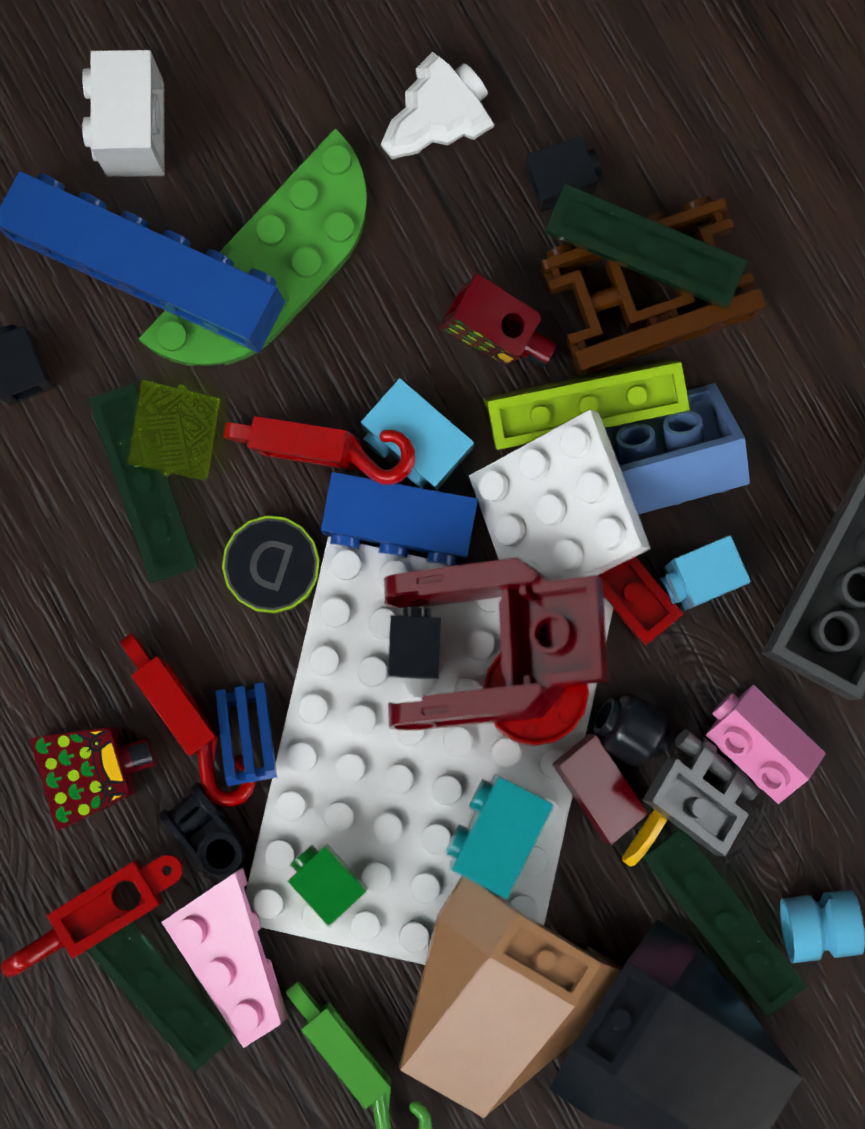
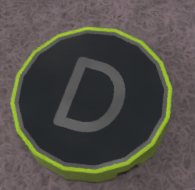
M264 516L248 521L233 533L224 549L222 570L227 587L240 603L256 612L277 614L295 608L310 596L318 582L321 561L315 542L302 526L287 518Z

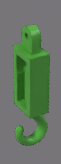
M297 981L286 990V993L306 1019L301 1029L302 1032L364 1109H367L372 1104L376 1129H391L389 1102L392 1079L332 1004L328 1002L321 1008L308 990ZM413 1101L409 1108L419 1120L418 1129H433L431 1115L427 1108L419 1101Z

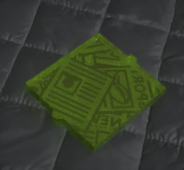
M142 380L139 388L127 463L162 471V475L165 477L177 474L206 481L209 474L220 398L187 391L186 387L182 384L175 388Z

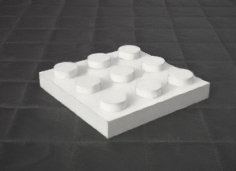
M589 410L469 475L498 559L518 557L523 562L534 567L549 581L599 575L651 549L598 412Z

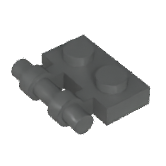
M686 729L677 736L675 746L686 753L687 761L683 764L678 759L667 758L643 801L714 855L726 856L749 816L735 802L739 795L747 801L753 800L758 795L760 788L734 762L730 763L719 755L715 744L706 737L697 738ZM707 770L718 778L719 786L717 789L702 779Z

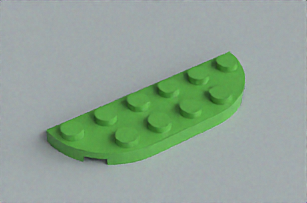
M336 129L332 131L220 251V253L234 262L232 267L249 273L250 269L254 268L268 274L277 281L276 286L284 298L285 304L262 349L269 345L345 264L362 235L367 209L365 179L359 160L352 147ZM164 311L139 338L142 344L161 357L194 367L195 365H229L257 353L167 311Z

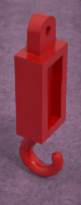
M254 416L252 426L227 422L225 423L223 438L246 443L248 448L266 457L352 471L355 470L356 466L371 480L382 485H393L403 481L411 473L416 462L415 448L411 440L402 432L394 429L383 430L379 435L382 442H393L401 451L399 463L389 470L380 468L368 457L360 445V439L346 430Z
M133 633L123 638L120 644L138 668L130 676L187 755H198L200 784L206 796L212 803L221 807H235L246 802L253 794L256 781L243 783L232 792H225L217 787L214 761L220 735L168 663L162 657L156 656L152 659ZM238 755L235 758L236 766L241 771H244L243 755Z
M166 854L142 867L137 859L46 916L53 929L6 958L1 963L2 974L6 977H14L63 947L66 948L73 959L164 902L159 893L181 879L184 873L182 861L175 855ZM166 865L172 868L171 874L165 873L164 867ZM132 881L139 890L141 900L134 909L123 910L115 904L113 890L119 882Z

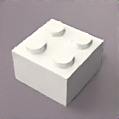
M151 50L91 51V68H84L82 76L85 99H91V117L83 118L82 130L85 147H91L93 161L99 162L107 177L164 176V81Z

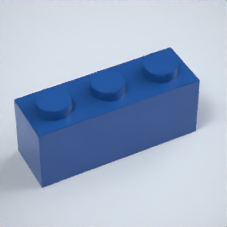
M332 472L321 531L323 535L331 536V545L359 549L360 542L380 545L378 551L380 554L407 558L408 551L428 554L426 562L456 566L457 560L467 561L478 499L401 484L382 485L368 478Z

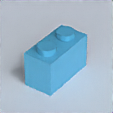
M400 378L361 421L362 430L367 433L362 440L383 459L390 453L400 461L401 451L393 442H382L379 438L381 431L394 429L402 432L411 440L415 448L416 462L411 473L405 479L417 488L423 489L427 485L431 490L437 491L469 455L474 446V442Z
M731 535L672 560L662 567L666 576L660 578L661 586L669 596L671 603H678L682 612L751 582Z

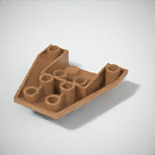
M461 876L437 914L399 1065L400 1071L485 1118L578 1039L623 967L589 946L586 950L580 948L513 908L508 899Z

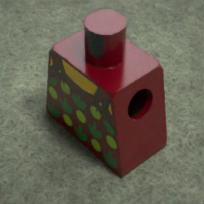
M478 273L461 286L438 327L506 365L522 356L543 368L557 346L556 342L535 330L542 318L540 313ZM501 323L509 327L511 337L503 333Z
M117 727L29 739L56 831L74 826L134 795L136 787L131 773L157 765L154 749L148 737L123 745Z

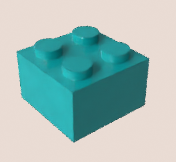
M495 774L491 783L484 779L480 781L469 803L470 808L476 812L468 828L461 824L458 825L446 848V854L452 857L450 861V869L507 899L554 804Z

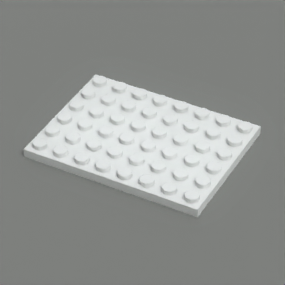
M328 536L276 760L277 778H272L247 885L246 895L251 911L256 910L261 928L425 965L437 914L461 878V875L450 869L452 857L446 854V848L459 824L468 828L476 812L470 808L469 803L480 781L484 779L491 783L494 775L497 774L554 804L507 898L513 908L544 926L572 800L571 792L552 763L586 736L597 683H588L589 696L585 714L574 730L551 744L529 746L513 742L497 731L493 723L416 731L390 729L388 724V702L395 704L422 701L423 695L483 689L487 670L501 652L499 602L501 597L424 607L431 608V617L441 618L438 680L388 677L390 616H401V608L385 605L384 578L398 573L450 566L426 562L427 558L408 554L407 558L378 553V547L361 543L359 549L331 545V537ZM604 598L605 632L607 640L613 607ZM327 843L368 887L367 892L329 927L287 882L296 873L290 866L295 859L309 846L313 845L320 851Z

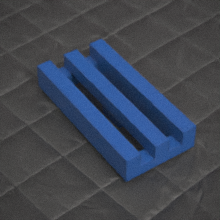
M264 682L254 684L255 689L246 690L245 686L235 687L234 693L227 694L225 689L215 691L224 774L228 786L277 778L267 691ZM253 702L257 703L264 767L255 769L248 703ZM236 705L244 762V771L240 772L236 770L229 707Z

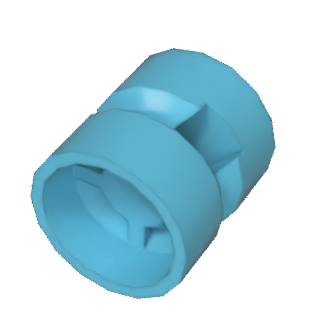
M853 890L823 893L819 902H816L810 895L781 898V929L787 956L791 963L820 960L824 951H829L834 958L863 954L865 947L863 919Z

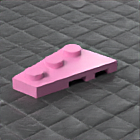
M242 867L161 923L244 1048L281 1025L288 1018L272 962L265 958L257 932L261 929L256 910L251 911L244 889L248 883Z

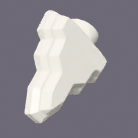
M432 52L416 68L417 80L405 92L406 108L391 120L381 142V147L391 159L418 154L432 142L448 146L463 136L472 140L481 136L494 127V123L480 102L488 95L483 82L467 64H462L454 71L448 63Z

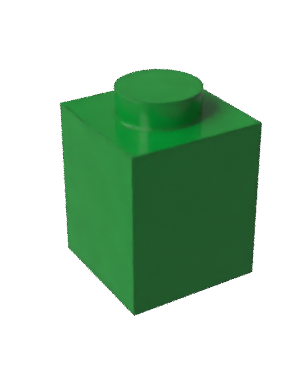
M328 843L320 851L313 845L309 846L290 864L296 873L287 882L328 927L367 892L368 887Z

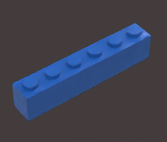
M21 171L18 172L0 206V231L8 239L260 353L285 304V300L276 286L277 281L274 278L254 268H251L249 273L232 267L234 262L218 251L208 249L203 254L190 248V241L173 231L165 230L163 235L148 229L149 224L145 220L131 212L122 211L120 216L106 210L107 205L86 192H80L78 197L65 192V186L46 174L39 173L37 178H34Z

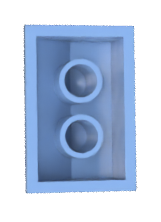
M716 383L687 390L690 411L605 428L638 515L750 484L745 437Z

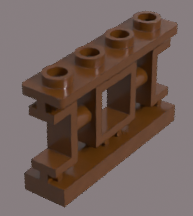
M704 196L683 206L684 211L666 217L665 212L654 213L639 220V227L622 233L618 227L611 228L593 236V243L576 249L573 243H568L546 253L548 258L542 260L539 271L542 279L546 282L549 296L572 289L586 329L567 335L566 338L568 350L571 351L573 357L571 362L577 378L758 317L766 307V303L761 289H755L753 284L755 280L752 272L728 279L714 239L731 234L735 227L732 217L729 218L727 213L729 206L726 198L712 201L710 196ZM712 222L711 225L699 228L696 234L703 256L681 263L672 238L656 244L652 243ZM622 254L607 260L605 268L612 285L610 288L589 294L580 270L561 276L562 273ZM663 257L677 298L636 311L622 271ZM710 274L718 298L738 292L737 296L678 315V312L691 308L695 302L688 283L690 280ZM619 305L627 329L647 323L648 327L590 347L586 346L590 342L601 339L603 334L596 315L597 312Z

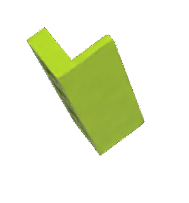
M674 359L483 397L484 404L488 408L496 450L528 444L589 410L600 414L605 428L690 411L682 362Z

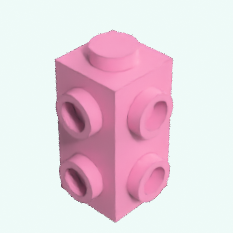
M754 684L740 697L731 692L712 712L717 720L706 734L724 755L728 756L777 804L781 803L810 779L826 754Z

